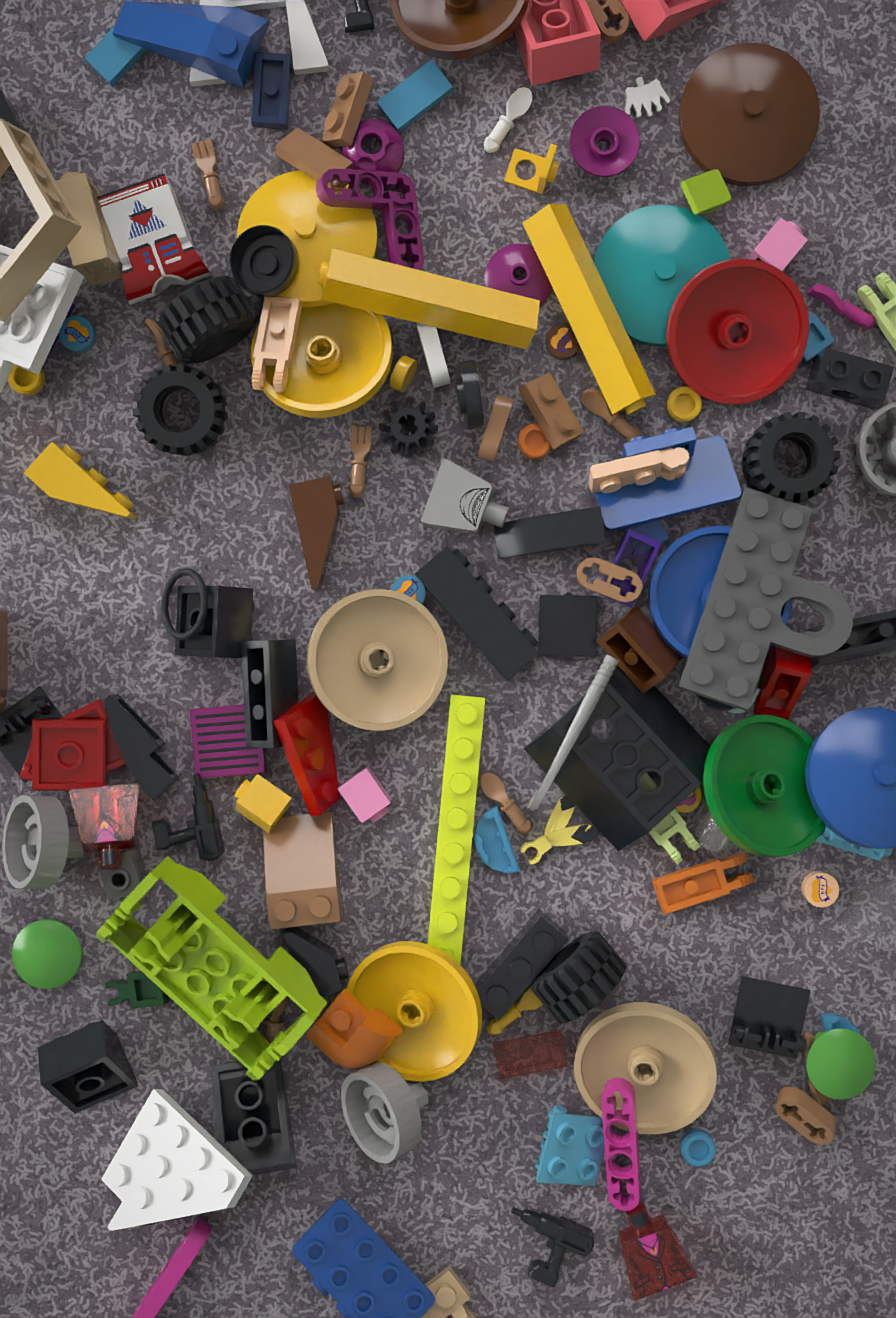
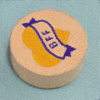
M814 871L804 878L801 891L803 897L810 904L824 908L832 905L837 900L839 885L836 879L828 873Z

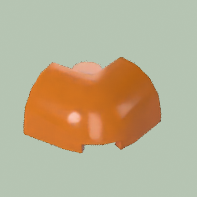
M344 989L322 1017L313 1025L306 1038L333 1062L345 1069H362L380 1059L402 1033L403 1029L378 1007L371 1012L349 991Z

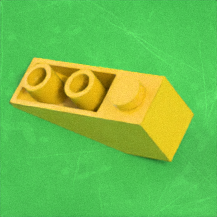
M51 442L24 472L49 497L132 520H136L138 517L131 510L134 506L133 502L120 491L114 495L106 488L105 485L109 481L95 468L92 467L89 471L79 463L83 457L68 444L62 448L58 444Z

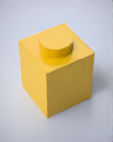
M259 774L251 782L246 779L234 795L238 799L235 810L267 833H270L289 808L292 799Z

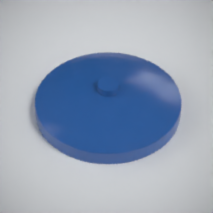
M729 526L704 527L680 537L660 557L651 576L648 602L653 623L664 641L686 659L731 528ZM793 600L784 603L781 609V617L785 625H787Z
M878 707L853 710L831 721L813 741L805 767L807 792L817 815L840 838L854 845L869 849L895 848L896 711Z

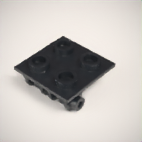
M41 686L0 715V751L19 776L32 741V720L59 719L63 717ZM21 778L24 783L29 781L27 779Z
M742 976L728 1045L797 1059L798 1052L804 1053L806 1049V1039L801 1038L811 990Z

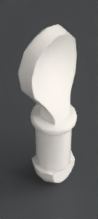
M518 88L510 95L506 103V116L501 115L499 117L498 123L484 141L486 152H496L509 130L514 128L512 121L524 116L529 110L532 102V92L529 88Z

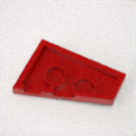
M312 692L275 719L273 723L310 816H319L326 812L341 797L337 789L339 784L328 711L320 702L315 692Z

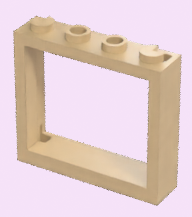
M0 118V178L11 165L40 217L0 267V321L5 322L82 227L29 133Z

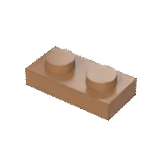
M365 72L343 75L336 86V98L332 110L325 119V131L321 142L332 148L352 146L374 80Z
M550 372L524 384L519 389L520 394L553 450L585 433Z

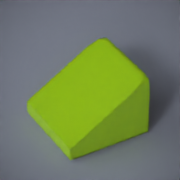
M718 169L689 178L681 183L682 190L695 215L713 213L731 201L730 192Z

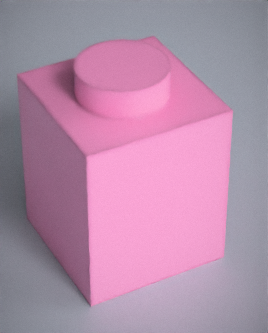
M780 218L747 259L763 261L783 271L808 239L803 236V232L798 225L791 221L786 222L783 218Z
M369 766L337 788L361 823L367 819L374 823L389 812L387 805L391 803L392 799Z

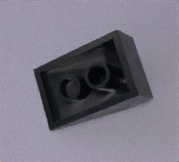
M281 1059L275 1061L273 1066L259 1080L255 1081L245 1074L248 1068L240 1061L211 1066L217 1142L252 1175L297 1168L293 1130Z

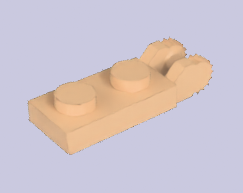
M284 297L264 298L253 353L254 366L251 381L253 390L263 389L266 379V366H276L273 378L275 392H284L301 315L302 304L300 299Z
M680 446L675 449L655 450L592 465L588 482L591 493H612L619 490L622 486L636 483V485H646L653 482L657 477H662L668 481L674 480L676 477H683L687 469L686 465H688L690 459L688 450Z

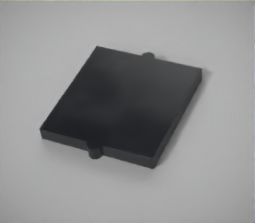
M570 592L565 593V595H540L538 656H563L566 660L570 659L571 656L596 657L597 596H572Z

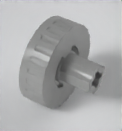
M21 795L13 802L9 809L3 831L2 855L7 878L11 885L17 889L51 888L61 877L66 864V858H82L83 854L87 852L89 840L86 829L84 828L81 833L82 829H79L81 826H68L65 809L60 800L55 796Z
M375 1062L351 1073L345 1078L341 1089V1104L345 1121L354 1140L363 1152L374 1161L386 1164L413 1150L420 1141L422 1124L419 1110L428 1104V1092L424 1089L422 1082L405 1081L395 1069L383 1062Z

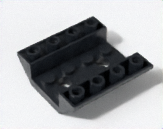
M617 665L609 682H607V686L604 687L605 689L553 781L619 851L649 833L702 784L705 761L711 746L655 685L645 693H642ZM585 695L552 726L548 725L523 748L546 774ZM598 719H607L611 724V733L604 739L596 738L592 733V725ZM648 771H654L659 776V785L652 791L644 790L640 783L642 775Z

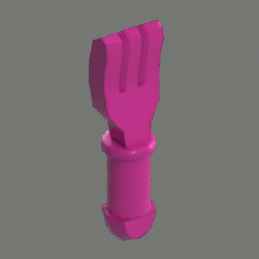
M816 284L807 290V295L823 301L830 308L837 311L839 316L846 317L858 324L859 327L870 329L874 326L875 318L872 314H868L851 304L850 300L843 302L839 295L831 288Z

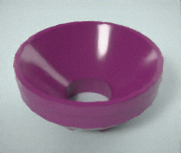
M367 119L359 122L352 146H344L341 151L344 157L353 162L352 170L398 173L403 165L405 156L404 144L397 130L389 123L378 119ZM369 136H375L383 143L381 150L376 154H368L361 147L364 139Z

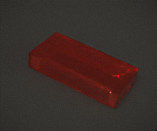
M561 1029L493 1042L500 1079L568 1066Z

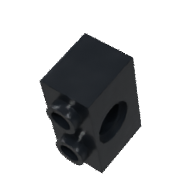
M826 347L814 357L805 390L872 409L885 401L894 367Z

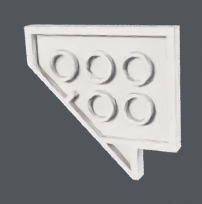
M0 245V267L14 249ZM53 262L5 322L0 321V392H2L14 365L39 375L85 277L75 269Z
M153 1089L102 1177V1181L122 1201L107 1228L110 1231L235 1207L253 1175L164 1090Z

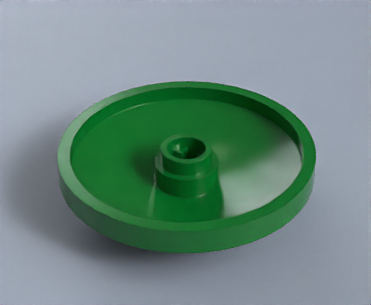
M756 715L729 725L712 743L704 766V792L714 821L732 843L748 853L761 857L774 858L801 852L817 840L826 826L813 808L806 787L805 767L813 740L804 730L786 719L772 715Z

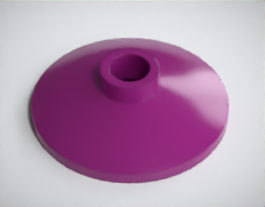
M597 106L581 114L572 127L569 139L571 155L576 164L588 174L597 177H612L625 171L635 160L640 144L638 128L633 119L621 109L612 106ZM605 141L608 143L609 149L601 151L597 148V143Z
M527 244L505 246L491 257L486 266L484 275L485 287L540 300L539 306L546 301L551 293L552 285L533 246ZM516 270H522L525 272L526 278L517 280L514 278L513 273Z

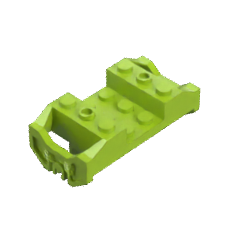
M167 856L125 898L114 914L100 927L95 936L103 943L108 940L248 1068L245 1073L253 1081L259 1080L273 1066L274 1062L279 1061L308 1030L327 1004V1001L319 995L307 970L281 946L266 959L215 912L227 899V896L202 873L177 864ZM162 880L178 895V898L154 925L147 929L133 918L132 915L144 904L142 900ZM288 996L304 1011L285 1032L281 1030L274 1040L269 1043L257 1028L263 1019Z

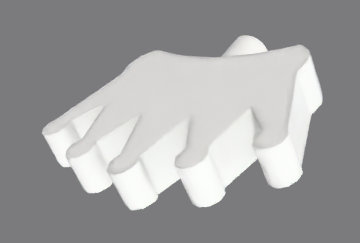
M639 77L636 79L638 87H628L624 95L626 98L625 113L630 115V108L632 106L636 113V118L641 117V107L646 112L647 117H651V104L656 108L657 112H660L662 110L660 99L664 100L665 104L670 102V98L657 79L644 85L643 77Z

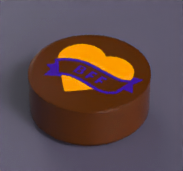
M569 323L554 325L546 337L548 353L558 360H568L574 357L580 345Z

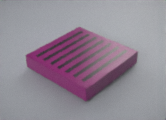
M244 704L190 709L195 774L200 773V778L267 772L265 748H246Z

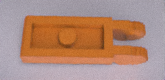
M745 852L729 855L721 859L715 858L651 879L661 912L668 914L730 894L731 890L753 883L752 873H741L726 880L723 872L725 869L739 866L746 862Z

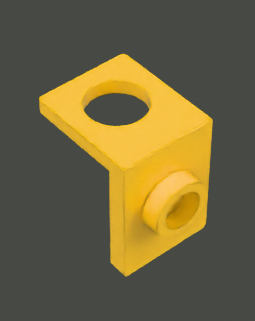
M550 144L546 158L515 148L504 182L543 195L547 182L554 184L560 162L554 161L557 145ZM526 160L534 164L536 173L533 178L523 180L517 176L515 168L521 161Z

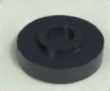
M258 225L247 229L236 239L230 252L229 264L232 276L239 286L255 296L272 297L282 293L291 285L298 271L299 257L293 241L285 233L273 226Z
M475 361L458 362L460 378L455 380L460 414H465L468 430L482 428L484 425V415Z

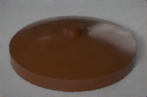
M390 0L395 22L409 44L426 55L446 60L475 57L501 44L520 24L529 4V0Z
M740 43L716 51L694 70L680 100L679 129L687 152L702 170L708 172L718 169L724 182L728 184L758 186L783 177L793 170L804 158L818 130L820 106L818 94L811 77L792 56L770 45Z

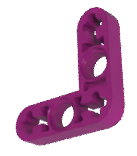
M335 168L329 169L318 179L315 191L317 197L326 206L382 209L388 262L408 267L407 262L401 260V257L405 255V259L411 260L412 263L409 268L422 269L424 253L414 183L407 175L397 172ZM332 181L333 187L344 189L335 194L334 189L328 188L327 184ZM360 181L367 182L372 187V198H367L361 194L359 190ZM396 185L397 191L402 192L403 196L399 198L398 192L388 190ZM396 218H402L408 224L409 233L407 235L401 234L396 229Z

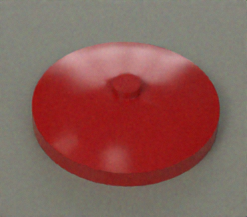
M744 258L714 263L693 276L683 286L673 302L666 327V345L672 366L680 379L689 388L715 402L744 404L766 397L781 387L791 377L801 362L809 335L807 307L796 284L788 275L771 264Z

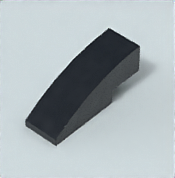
M601 506L504 522L503 527L494 525L498 559L567 550L569 548L597 545L605 542Z
M119 694L109 695L105 699V704L115 742L137 782L152 800L161 797L180 778L157 754L166 743Z

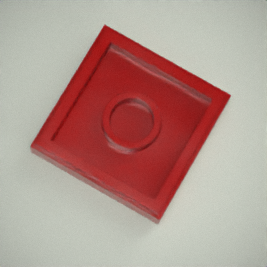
M32 720V791H75V789L77 791L78 789L81 791H102L98 787L106 786L107 720Z

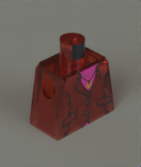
M139 783L69 790L84 852H98L99 869L111 870L120 868V849L133 848L136 843L140 804Z
M638 1204L631 1211H626L631 1226L620 1230L619 1237L628 1282L634 1301L697 1278L690 1257L664 1214L650 1219L645 1204Z

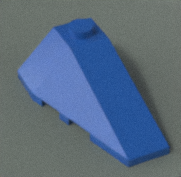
M125 0L113 30V35L244 88L254 64L256 52L260 49L270 23L267 19L237 7Z

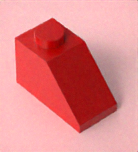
M771 646L764 662L759 689L761 690L756 697L753 714L772 715L788 720L811 676V657Z

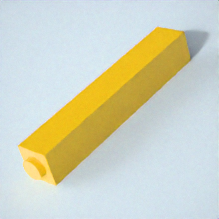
M548 204L522 224L612 414L626 411L628 416L647 407L645 400L653 397L656 393L567 204Z
M334 248L331 250L329 262H321L317 283L324 285L322 300L522 349H527L537 331L540 300Z

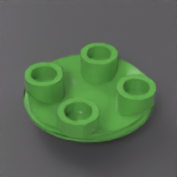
M55 918L38 920L27 925L16 937L12 948L13 965L19 976L26 983L41 989L57 988L71 980L78 971L84 956L80 941L75 932Z
M844 1028L820 1031L813 1037V1043L809 1048L806 1058L809 1082L820 1093L832 1099H849L862 1093L872 1081L876 1066L875 1055L869 1042L859 1033Z

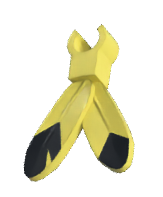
M567 795L560 798L555 805L545 827L544 835L521 846L520 851L523 853L529 847H535L537 850L536 856L528 860L529 864L539 862L542 855L551 849L552 846L584 844L591 842L600 834V831L595 826L589 824L566 827L575 809V804Z

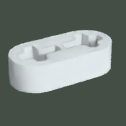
M420 323L416 324L433 388L450 384V377L436 327Z

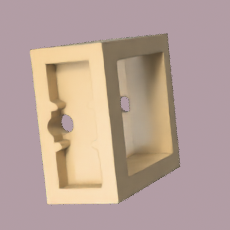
M70 172L62 175L60 180H56V183L82 227L67 245L73 267L85 276L84 278L91 286L123 278L122 263L97 199L102 194L86 173Z

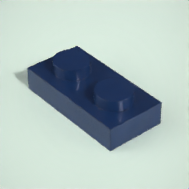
M256 52L251 115L253 127L288 130L292 73L291 54Z

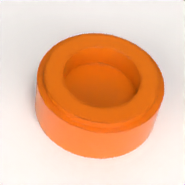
M538 423L525 426L519 433L517 444L520 452L525 457L536 460L543 458L549 453L551 445Z

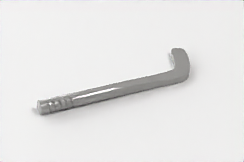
M609 655L605 656L542 785L531 797L526 807L529 810L534 811L544 799L605 689L604 687L607 686V682H609L619 660Z

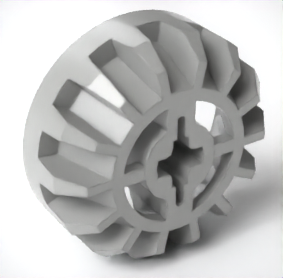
M893 402L874 412L861 424L860 433L854 438L853 445H856V456L853 458L854 465H859L863 473L860 478L864 483H870L876 488V493L880 495L888 494L896 498V477L881 471L875 460L883 459L887 466L894 468L896 476V402ZM886 432L887 441L882 447L881 454L874 455V445L877 439Z

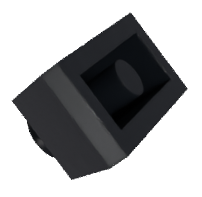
M286 928L283 934L288 953L307 970L319 995L322 997L343 991L344 979L349 978L345 958L339 959L335 948L300 928Z

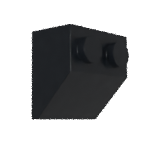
M178 586L176 631L179 633L188 632L197 621L201 604L198 586ZM206 586L208 610L204 624L194 637L186 641L176 640L175 655L242 658L241 642L253 641L251 635L252 613L254 610L253 588Z
M103 1020L89 1023L84 1028L68 1035L57 1037L51 1042L38 1047L40 1084L73 1113L80 1112L138 1086L137 1079L117 1034Z

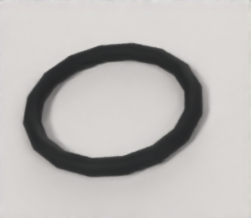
M182 568L173 573L165 585L161 600V614L167 632L176 640L186 641L194 637L204 624L208 610V594L201 575L193 569ZM182 576H190L196 581L201 597L200 613L192 629L186 633H179L174 629L168 612L169 596L172 587Z

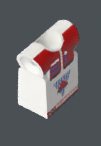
M165 173L97 197L122 263L124 289L130 305L157 296L170 285H188L212 276L195 250L174 188Z

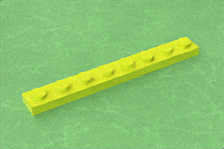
M451 694L427 944L444 951L461 965L485 697Z

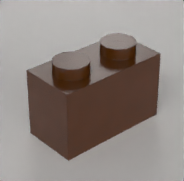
M636 605L613 623L597 640V643L609 656L619 660L618 666L642 693H645L664 679L682 659V656L664 641L656 627Z

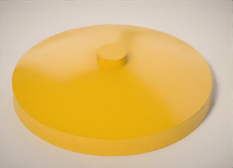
M297 170L279 175L255 191L240 215L237 238L247 229L258 225L273 226L285 233L293 241L299 257L298 271L291 285L282 293L272 297L296 298L301 300L302 307H319L334 303L321 299L324 285L317 283L321 262H329L332 248L375 259L378 248L377 225L372 209L326 206L317 197L315 191L317 181L302 171ZM334 187L333 189L335 191V194H337L341 189L344 188Z
M338 303L319 307H302L291 367H288L286 388L284 392H275L273 378L276 366H266V379L262 390L271 401L282 409L304 417H333L360 407L370 400L382 387L392 365L393 346L390 330L384 316L379 313ZM258 324V326H257V328H256V330H255V333H254V336H253V339H252V344H251V362H252V367L254 366L253 353H254V348H255V343H256V338H257V333H258L259 324Z
M393 942L376 949L358 965L349 980L347 991L371 1012L378 1007L403 1029L402 1033L376 1063L383 1062L390 1065L404 1080L425 1082L443 1078L457 1070L475 1048L482 1027L480 998L473 981L464 968L444 951L421 942Z

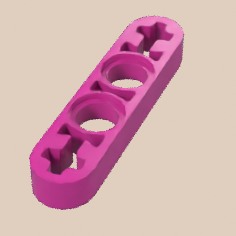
M618 1077L607 1081L601 1100L609 1201L615 1208L622 1211H631L639 1204L641 1193L636 1096L632 1084L626 1079ZM616 1091L620 1092L623 1098L621 1110H616L617 1101L616 1096L613 1095ZM615 1122H622L630 1128V1132L626 1135H618L612 1130L611 1125ZM617 1154L627 1155L632 1160V1164L627 1167L619 1166L615 1163L613 1157ZM624 1179H627L626 1186L629 1196H624L622 1190H620L621 1182Z
M200 1217L196 1219L131 1318L156 1317L213 1229L211 1224Z

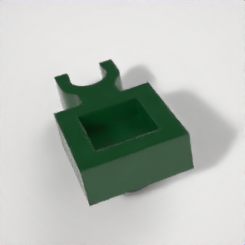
M141 970L126 974L127 982L123 979H117L105 983L106 988L115 987L119 990V997L109 1000L108 1006L121 1004L127 999H130L132 1009L164 1005L170 1001L169 996Z

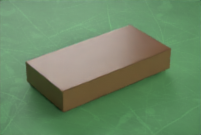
M298 127L276 144L275 155L316 181L329 169L353 168L351 160ZM332 181L327 184L328 188H334Z

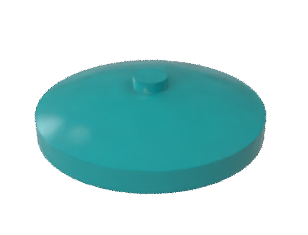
M651 205L634 210L619 219L603 237L593 262L630 340L648 346L666 347L667 320L678 293L698 272L714 263L729 260L730 256L720 234L700 215H695L691 210L674 205Z

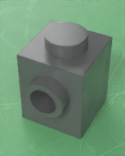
M138 846L117 852L118 864L102 866V858L96 860L108 901L120 898L122 903L147 876Z

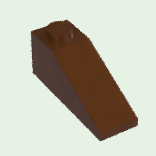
M331 476L289 485L309 581L313 590L322 589L340 518L339 505L345 504L341 485H334Z

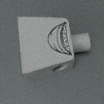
M443 458L420 522L423 526L479 535L483 521L503 527L509 507L491 502L494 493V486L491 483Z

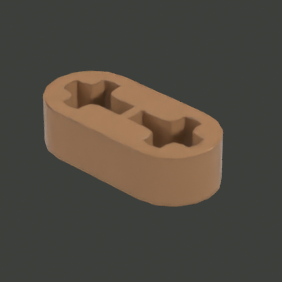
M586 0L601 33V39L607 43L620 42L625 37L629 27V16L620 0H600L602 6H600L597 0ZM606 13L611 21H620L617 31L613 27L606 28L608 21Z
M497 394L478 452V458L491 462L495 461L514 399Z
M591 557L582 561L577 567L576 578L581 586L620 602H630L638 598L642 591V581L636 573L605 560ZM593 564L598 565L597 571L608 576L606 582L599 579H594L592 584L586 582L587 575L582 573L584 567L590 568ZM626 576L631 578L630 584L635 587L634 592H627L625 596H621L620 588L610 584L612 578L624 581Z
M781 1088L775 1103L776 1113L808 1140L817 1144L831 1143L836 1130V1118L799 1088Z

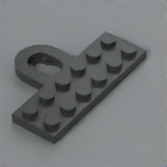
M747 487L744 488L677 688L747 711L749 710L769 645L802 656L817 658L827 656L845 644L853 627L852 611L846 599L839 592L828 586L793 575L814 510L813 508L776 498ZM793 599L808 603L814 612L819 613L823 617L824 626L822 630L818 632L807 630L806 632L799 633L789 629L783 623L781 617V609L784 603Z

